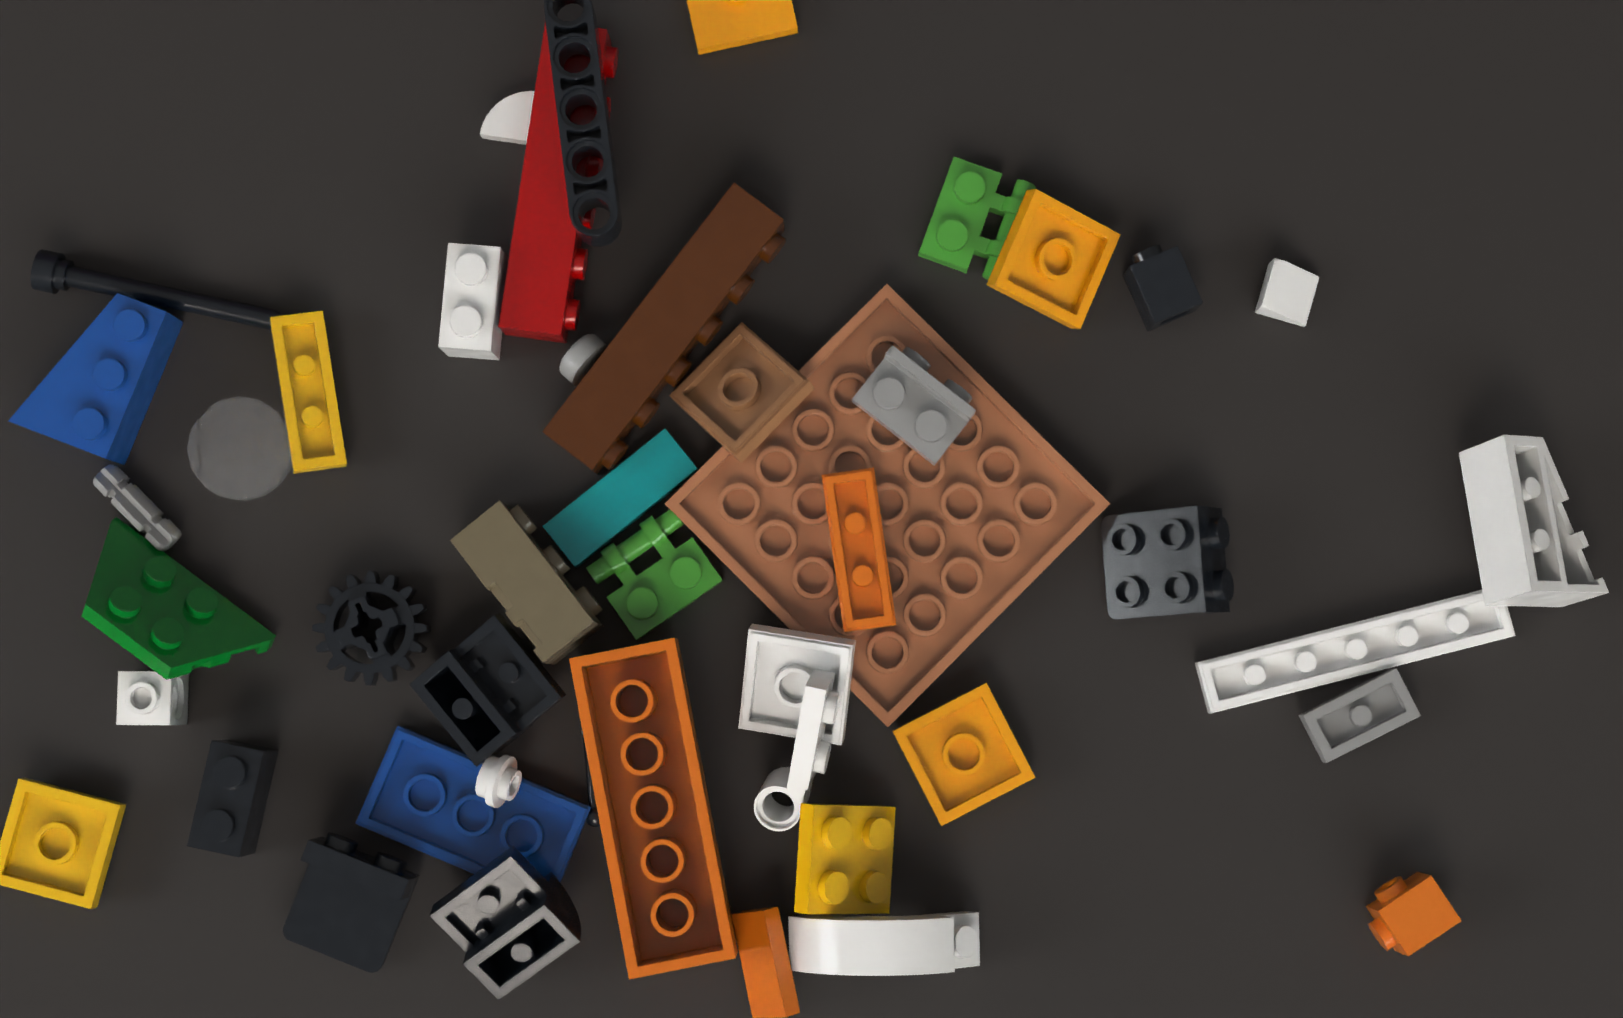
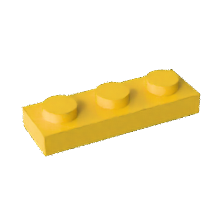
M323 311L270 317L293 474L346 467L347 460Z

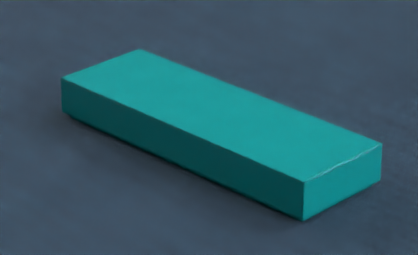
M663 429L543 525V528L577 568L698 471V468L669 432Z

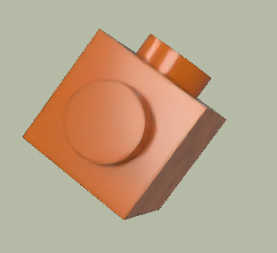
M1416 872L1406 880L1398 876L1387 881L1375 890L1374 894L1377 899L1365 906L1374 919L1368 923V926L1381 946L1386 951L1393 947L1396 952L1408 957L1462 921L1432 875Z

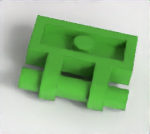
M953 157L918 256L967 273L973 255L985 258L987 263L982 277L988 280L1026 191L1036 189V186L1028 181L1018 179L1011 197L997 194L996 190L1002 173ZM988 212L1003 217L995 240L980 236Z
M670 509L656 519L650 516L639 524L642 528L618 546L611 543L600 551L603 555L586 567L597 584H600L614 573L618 576L623 586L607 596V599L637 641L723 582L693 537L678 548H674L667 536L684 524ZM654 546L662 559L639 575H636L629 563Z

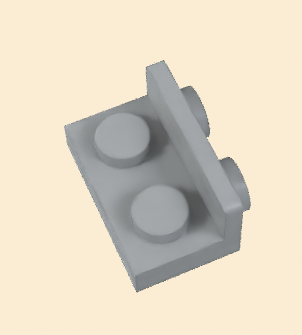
M892 345L885 353V357L852 398V402L935 466L974 416L976 410L969 405L973 398L954 381L947 379L942 384L927 371L931 365L913 349L905 347L901 352Z

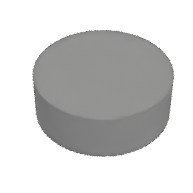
M595 334L583 336L571 346L562 358L559 366L560 373L573 385H578L608 345Z

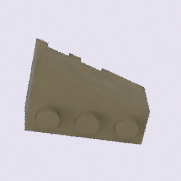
M499 500L450 541L486 589L491 591L507 612L505 614L514 626L520 627L536 648L533 651L542 663L556 665L604 626L596 616L603 609L584 585L576 591L564 577V574L570 570V567L554 547L549 545L543 550L531 536V533L538 528L520 505L517 504L510 509Z

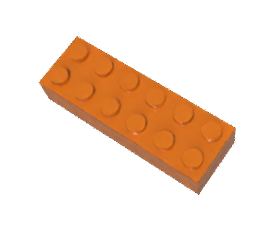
M670 638L569 658L629 980L736 959L738 953L679 640Z

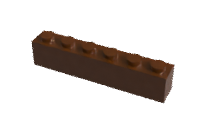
M733 183L542 432L597 475L604 466L609 470L613 469L629 447L624 440L634 426L637 425L643 429L659 409L660 403L655 399L667 383L675 387L688 372L692 362L687 357L699 342L704 346L708 345L718 333L724 322L719 316L731 301L738 305L748 294L755 282L750 277L752 272L762 260L769 264L780 252L786 242V238L782 236V233L785 231L784 219L736 183Z

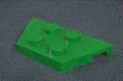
M115 517L111 521L81 617L166 680L189 674L198 667L211 668L228 663L233 654L255 649L257 654L267 652L271 648L276 637L274 633L166 553L157 550L146 538L119 518Z

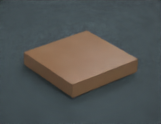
M741 322L669 396L682 410L742 463L815 388L804 375Z

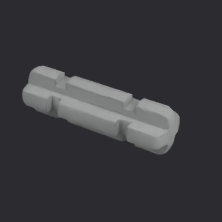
M111 464L104 467L94 477L93 485L105 497L113 498L111 503L139 532H146L145 538L157 550L165 552L180 539L181 531L170 519L162 518L164 513L135 484H128L130 478L119 467Z

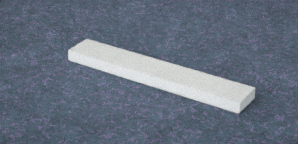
M1478 590L1195 662L1206 708L1208 713L1211 714L1516 635L1508 606H1485L1483 592Z

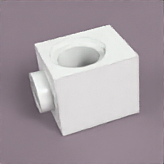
M118 671L116 725H187L189 674L166 680L155 671Z

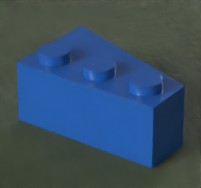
M117 293L8 421L102 458L125 465L184 322L164 310Z

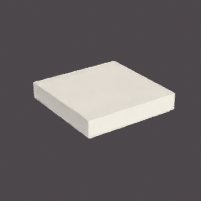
M752 624L748 629L738 728L796 738L805 685L814 669L835 673L832 691L841 693L834 725L826 723L823 741L842 745L845 739L856 640Z

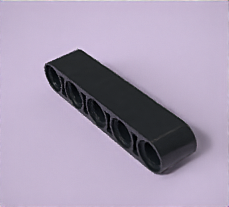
M544 0L569 214L572 224L583 242L591 246L603 247L611 244L618 238L622 229V216L597 18L591 0ZM568 4H578L584 8L581 16L573 21H563L557 16L560 9ZM581 54L590 58L588 67L582 72L570 73L564 70L566 60L573 55ZM590 105L597 110L595 118L588 124L577 125L570 121L572 112L579 106ZM596 156L603 160V167L595 176L583 177L576 173L577 166L583 158ZM599 207L610 212V218L602 228L589 229L583 225V218L590 209Z

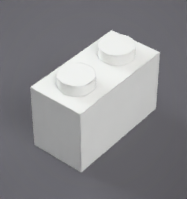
M448 243L438 347L449 357L500 360L502 330L498 325L509 260L501 247Z

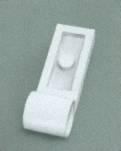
M814 669L804 689L791 766L773 770L767 776L755 798V816L767 829L786 831L795 826L800 819L801 803H807L809 800L812 782L816 773L825 774L831 743L823 741L826 723L834 725L841 693L832 691L835 673ZM782 792L787 794L792 799L794 805L783 806L777 803L771 793Z

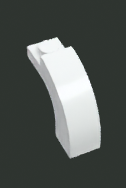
M959 911L910 916H859L847 914L788 916L789 960L792 971L827 975L900 976L955 972L957 968L980 966L979 912Z

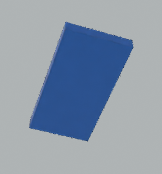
M403 726L396 727L355 824L473 874L514 846L543 877L552 872L561 883L586 824V819L591 809L588 804L522 777L520 788L513 800H506L499 808L488 806L485 798L477 796L475 791L477 776L483 764L476 767L464 752Z

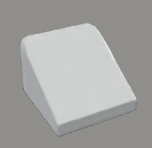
M1274 258L1267 266L1255 313L1305 327L1319 276L1285 260Z

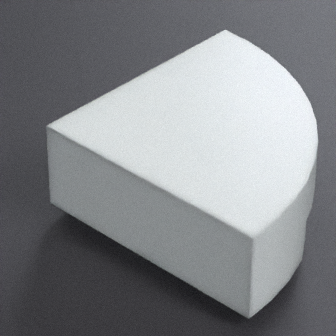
M534 91L518 92L498 102L487 114L480 131L482 139L526 145Z

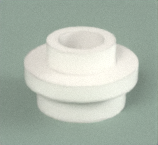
M503 755L500 758L489 756L483 763L477 776L475 791L477 796L485 798L488 806L499 808L506 800L511 801L516 796L522 780V773L517 770L516 758L509 755Z

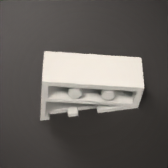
M1502 435L1459 452L1485 606L1564 607L1609 593L1603 577L1594 580L1582 549L1589 546L1583 530L1574 533L1562 504V502L1569 500V497L1543 437Z

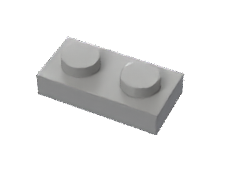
M1393 668L1298 716L1321 761L1328 763L1420 717L1421 714L1397 668Z

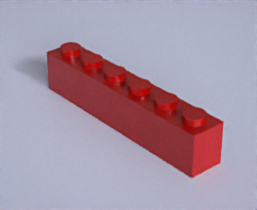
M545 21L498 327L508 336L567 343L568 330L576 331L579 323L581 302L580 300L573 299L576 279H585L588 249L581 248L582 239L578 236L569 214ZM598 28L606 85L607 78H615L619 51L618 47H612L608 30ZM581 54L573 55L566 60L564 70L570 73L582 72L588 67L590 58ZM607 97L608 113L610 118L611 98ZM590 105L579 106L572 112L570 121L577 125L588 124L595 118L597 110ZM596 156L583 158L577 166L576 173L583 177L595 176L601 171L603 160ZM596 208L590 209L583 218V225L589 229L593 227Z

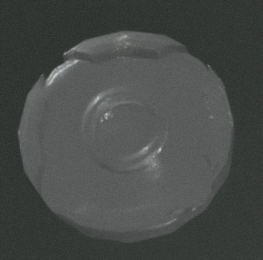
M240 396L220 400L208 408L210 410L205 412L201 419H197L191 428L187 446L190 467L197 479L208 490L219 497L238 501H248L264 497L279 487L291 470L292 461L285 420L278 411L264 402Z

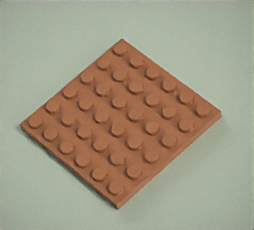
M886 284L799 370L812 383L815 389L742 463L722 446L664 504L790 630L856 640L850 691L886 727H889L1110 503L920 315ZM892 345L901 352L905 347L913 349L931 365L927 371L942 384L947 379L954 381L973 398L969 405L976 410L974 416L935 466L852 402V398L884 359L885 353ZM874 467L897 625L844 633L821 475Z

